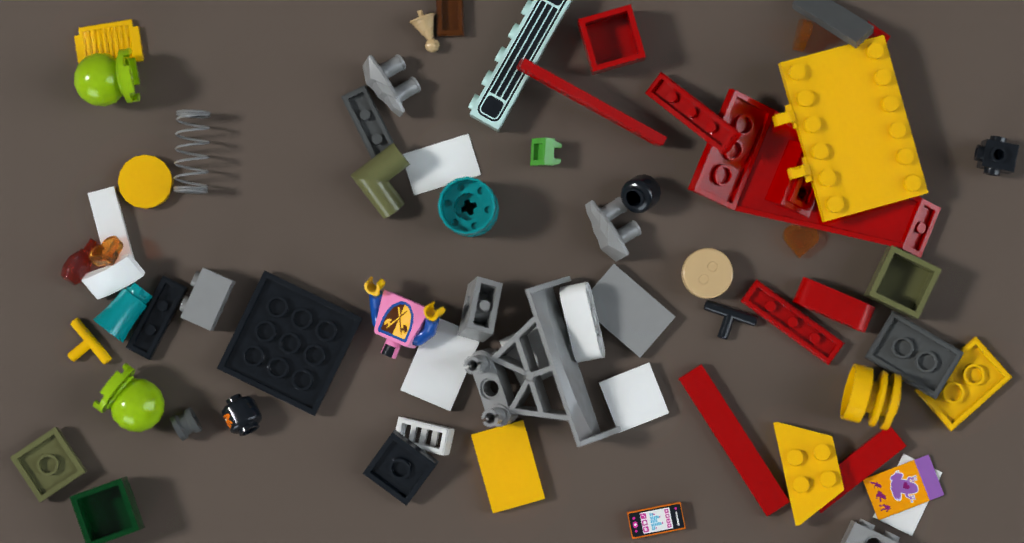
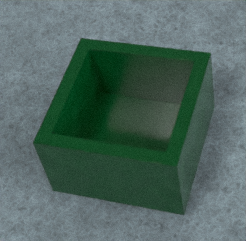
M127 476L70 496L85 543H105L145 528Z

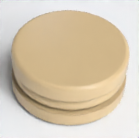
M713 248L699 249L690 254L685 260L681 271L682 281L686 289L694 296L703 299L715 298L723 294L731 285L733 267L728 257L721 251Z

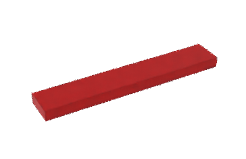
M525 58L520 59L516 67L520 72L654 146H663L667 137L535 63Z
M702 364L678 378L765 515L768 517L790 502Z

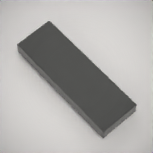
M833 0L793 1L792 9L854 48H857L874 32L873 25Z
M366 85L341 96L372 159L393 143L390 133Z

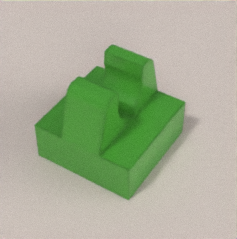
M555 138L532 139L530 166L542 167L560 164L561 159L554 158V149L562 148V144L555 141Z

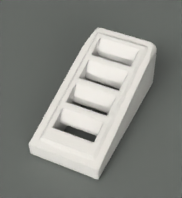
M401 416L398 417L396 430L405 436L407 424L411 425L409 440L424 451L443 456L450 454L455 432L454 428ZM420 427L422 429L419 442H415L417 430ZM432 430L430 445L426 444L428 432ZM443 433L440 447H437L439 435Z

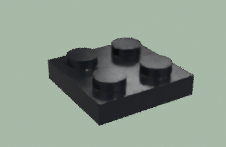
M394 430L362 474L407 506L439 461L397 430Z

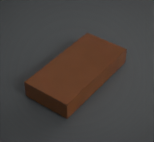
M436 0L437 37H464L463 0Z

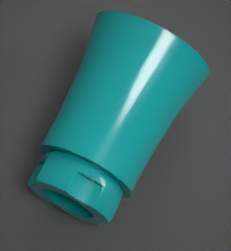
M134 282L127 286L126 289L123 288L116 298L93 320L123 343L130 329L147 307L145 304L153 296Z

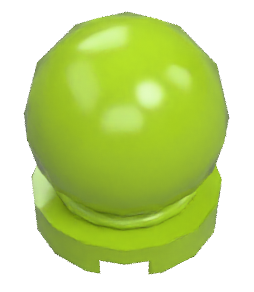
M120 49L116 58L110 54L95 53L86 56L78 63L74 72V86L79 96L94 106L115 104L122 96L125 97L127 103L139 102L141 95L140 93L135 94V85L140 84L135 58H129L130 54H132V49Z
M125 363L122 367L124 372L122 374L118 371L114 373L100 391L104 395L101 402L98 400L94 401L93 407L101 413L111 410L113 420L121 428L130 432H143L151 429L160 421L164 413L165 401L161 390L154 383L146 379H134L133 375L136 369Z

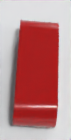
M806 277L802 278L792 301L801 307L863 333L866 332L876 308Z

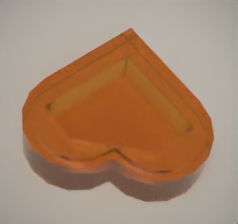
M806 19L798 21L792 50L799 52L805 50L813 29L812 21Z
M797 225L786 227L782 234L784 242L797 258L805 254L819 240V233L816 229L809 227L801 228Z
M117 236L106 238L102 244L95 246L90 251V261L98 267L114 265L123 248V243Z

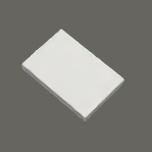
M440 318L436 335L418 347L400 390L451 411L467 372L465 369L469 368V366L464 367V362L476 352L480 342L458 336L459 326Z

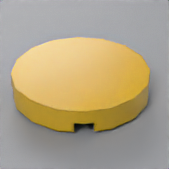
M140 155L133 157L124 164L119 173L118 185L121 195L128 203L134 207L150 209L161 205L167 200L172 192L173 177L165 162L155 156Z

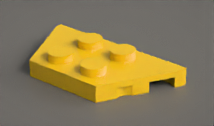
M774 422L773 425L795 526H800L844 491L834 441L830 435Z

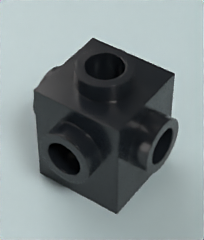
M990 136V139H985L981 141V145L978 144L974 153V160L977 161L976 168L984 169L983 174L990 176H1000V173H1013L1019 145L1006 143L1007 138Z

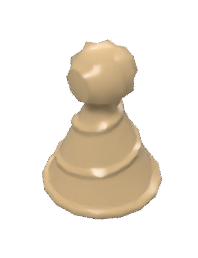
M419 10L417 11L419 17L411 20L409 23L426 38V50L431 53L436 52L440 45L438 40L433 38L435 13L424 15L423 11Z

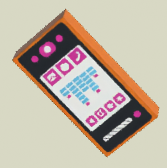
M680 501L627 512L632 539L686 529Z

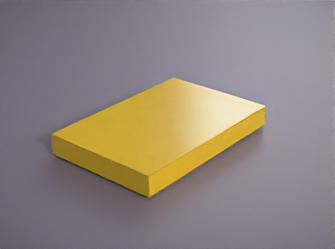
M976 336L960 349L964 354L936 400L918 389H914L917 395L949 431L954 430L1012 378Z
M524 420L471 434L493 513L545 499Z

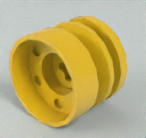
M854 363L845 384L840 418L859 423L866 412L868 413L869 426L874 427L878 421L880 429L888 430L898 411L901 400V375L893 373L888 380V372L882 370L877 380L874 381L872 367Z

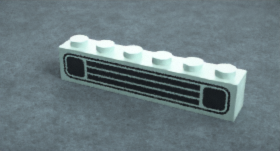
M573 0L527 1L521 14L525 15L520 25L515 23L508 35L511 39L507 48L501 47L494 60L498 62L493 72L488 70L481 83L485 86L480 96L475 94L468 106L471 109L470 117L499 132L530 77L517 70L516 67L520 59L525 58L537 65Z

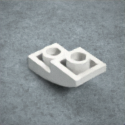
M128 253L109 259L103 268L85 273L81 281L98 300L134 283L144 276L145 271L132 255Z

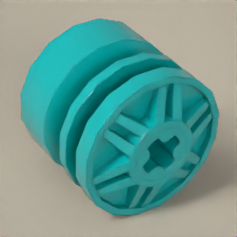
M462 177L451 181L442 190L438 201L440 218L452 231L462 236L476 237L485 234L494 226L498 219L499 203L493 190L485 183L476 178ZM468 202H471L473 205H477V207L473 209L474 214L470 215L468 212H464V209L467 208Z

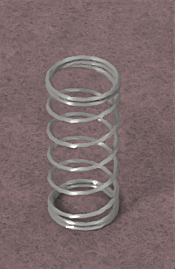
M191 109L176 111V116H178L176 118L177 122L199 128L177 131L175 133L177 137L196 141V143L181 144L174 149L177 152L198 157L180 159L175 161L174 164L180 168L200 172L183 173L173 177L178 182L196 185L174 186V192L190 194L208 193L209 186L206 184L184 181L177 178L188 175L207 174L208 170L187 167L177 163L208 159L209 156L186 152L177 148L210 143L206 140L189 138L178 134L187 131L210 129L209 126L178 120L183 117L209 118L211 117L209 111Z

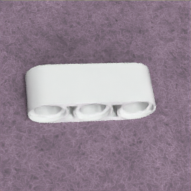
M583 282L560 287L561 305L576 362L605 358L604 341L589 283Z

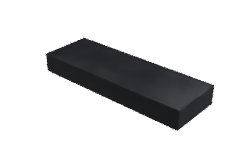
M163 275L125 348L151 360L188 287Z

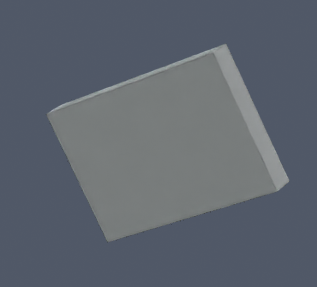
M615 264L609 268L591 289L599 323L639 358L675 318L669 310Z

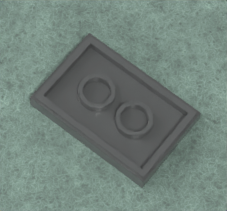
M892 311L864 358L891 374H900L902 381L936 400L964 352Z

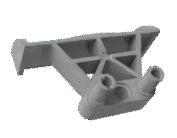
M570 276L525 289L534 316L498 351L494 348H485L476 351L465 360L464 367L469 366L465 370L469 374H473L485 409L481 416V419L486 418V421L483 422L485 426H505L514 422L518 414L569 421L577 448L621 432L620 426L600 431L579 365L574 358L570 338L553 287L570 282ZM536 326L538 327L550 366L538 369L527 336ZM515 346H517L521 361L507 356ZM505 367L527 376L516 397H514ZM552 371L565 411L551 408L541 374ZM491 381H495L498 385L497 394L490 388ZM531 391L537 407L524 405Z

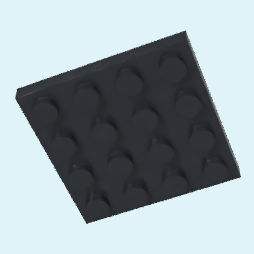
M264 270L217 369L316 416L363 318Z

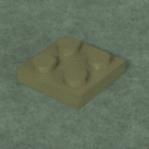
M54 427L10 457L40 503L87 472L58 427Z

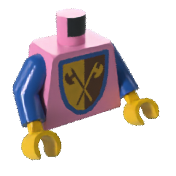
M371 276L365 282L364 288L369 294L372 325L375 327L374 333L386 338L381 354L396 359L401 345L415 349L436 335L439 317L445 312L444 307L436 311L434 309L435 301L424 306L391 291L384 290L382 293L381 289L385 286V281L380 279L375 285Z

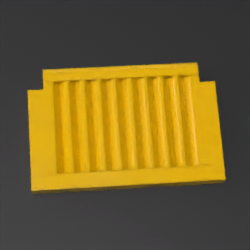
M132 19L78 27L79 35L74 36L78 63L86 56L95 53L110 54L116 58L120 49L127 48L132 49V54H130L129 58H135L136 62L144 61L139 26H133Z

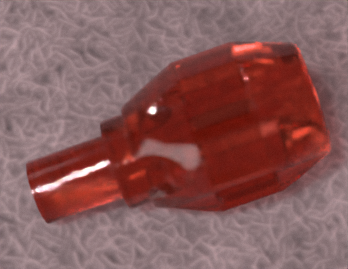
M90 238L84 249L81 248L80 251L69 256L63 265L61 277L73 285L82 282L81 280L84 275L90 271L92 258L94 257L93 253L99 246V243Z

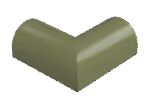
M393 142L350 175L383 219L394 214L405 203L389 180L408 167L410 163Z

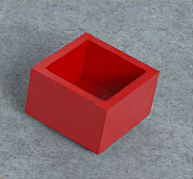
M631 4L578 19L577 24L592 75L645 60L646 55Z

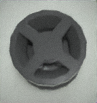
M191 407L185 409L181 415L170 417L173 428L182 441L186 440L189 434L202 431V426Z

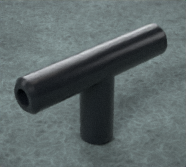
M706 300L704 310L724 316L717 335L718 338L724 340L728 339L734 320L751 326H755L758 317L710 300Z

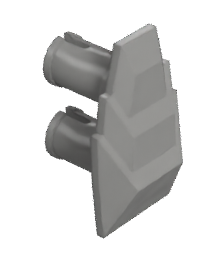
M396 54L393 58L379 65L375 58L369 55L363 64L366 85L375 92L379 99L387 104L392 112L401 117L405 112L402 105L403 101L421 91L419 82L412 76L394 88L389 78L406 69L403 58Z
M621 197L615 198L603 207L597 206L593 200L585 204L587 215L591 221L593 232L598 239L600 249L615 262L629 255L625 244L633 238L640 236L641 228L634 220H631L628 224L617 230L611 220L627 212Z

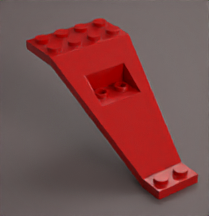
M729 88L718 116L742 133V136L726 156L707 142L688 190L730 210L888 246L893 245L918 258L922 257L941 207L920 196L822 222L811 181L806 182L804 176L789 180L787 169L803 165L801 158L804 155L797 130L793 129L792 123L775 127L772 116L780 114L778 111L735 89Z

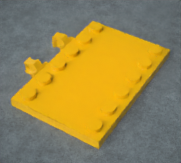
M884 35L866 39L857 48L847 44L778 64L789 104L784 106L786 112L772 116L775 127L792 123L793 129L797 130L804 155L801 158L803 165L789 168L787 173L789 180L804 176L806 182L811 181L822 222L928 193Z

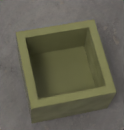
M893 245L888 246L864 296L911 319H919L942 269Z

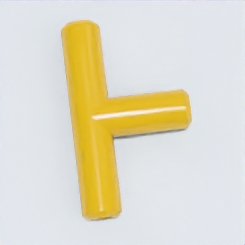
M75 318L70 325L83 341L68 353L69 359L75 362L91 349L103 364L110 362L112 357L80 318Z

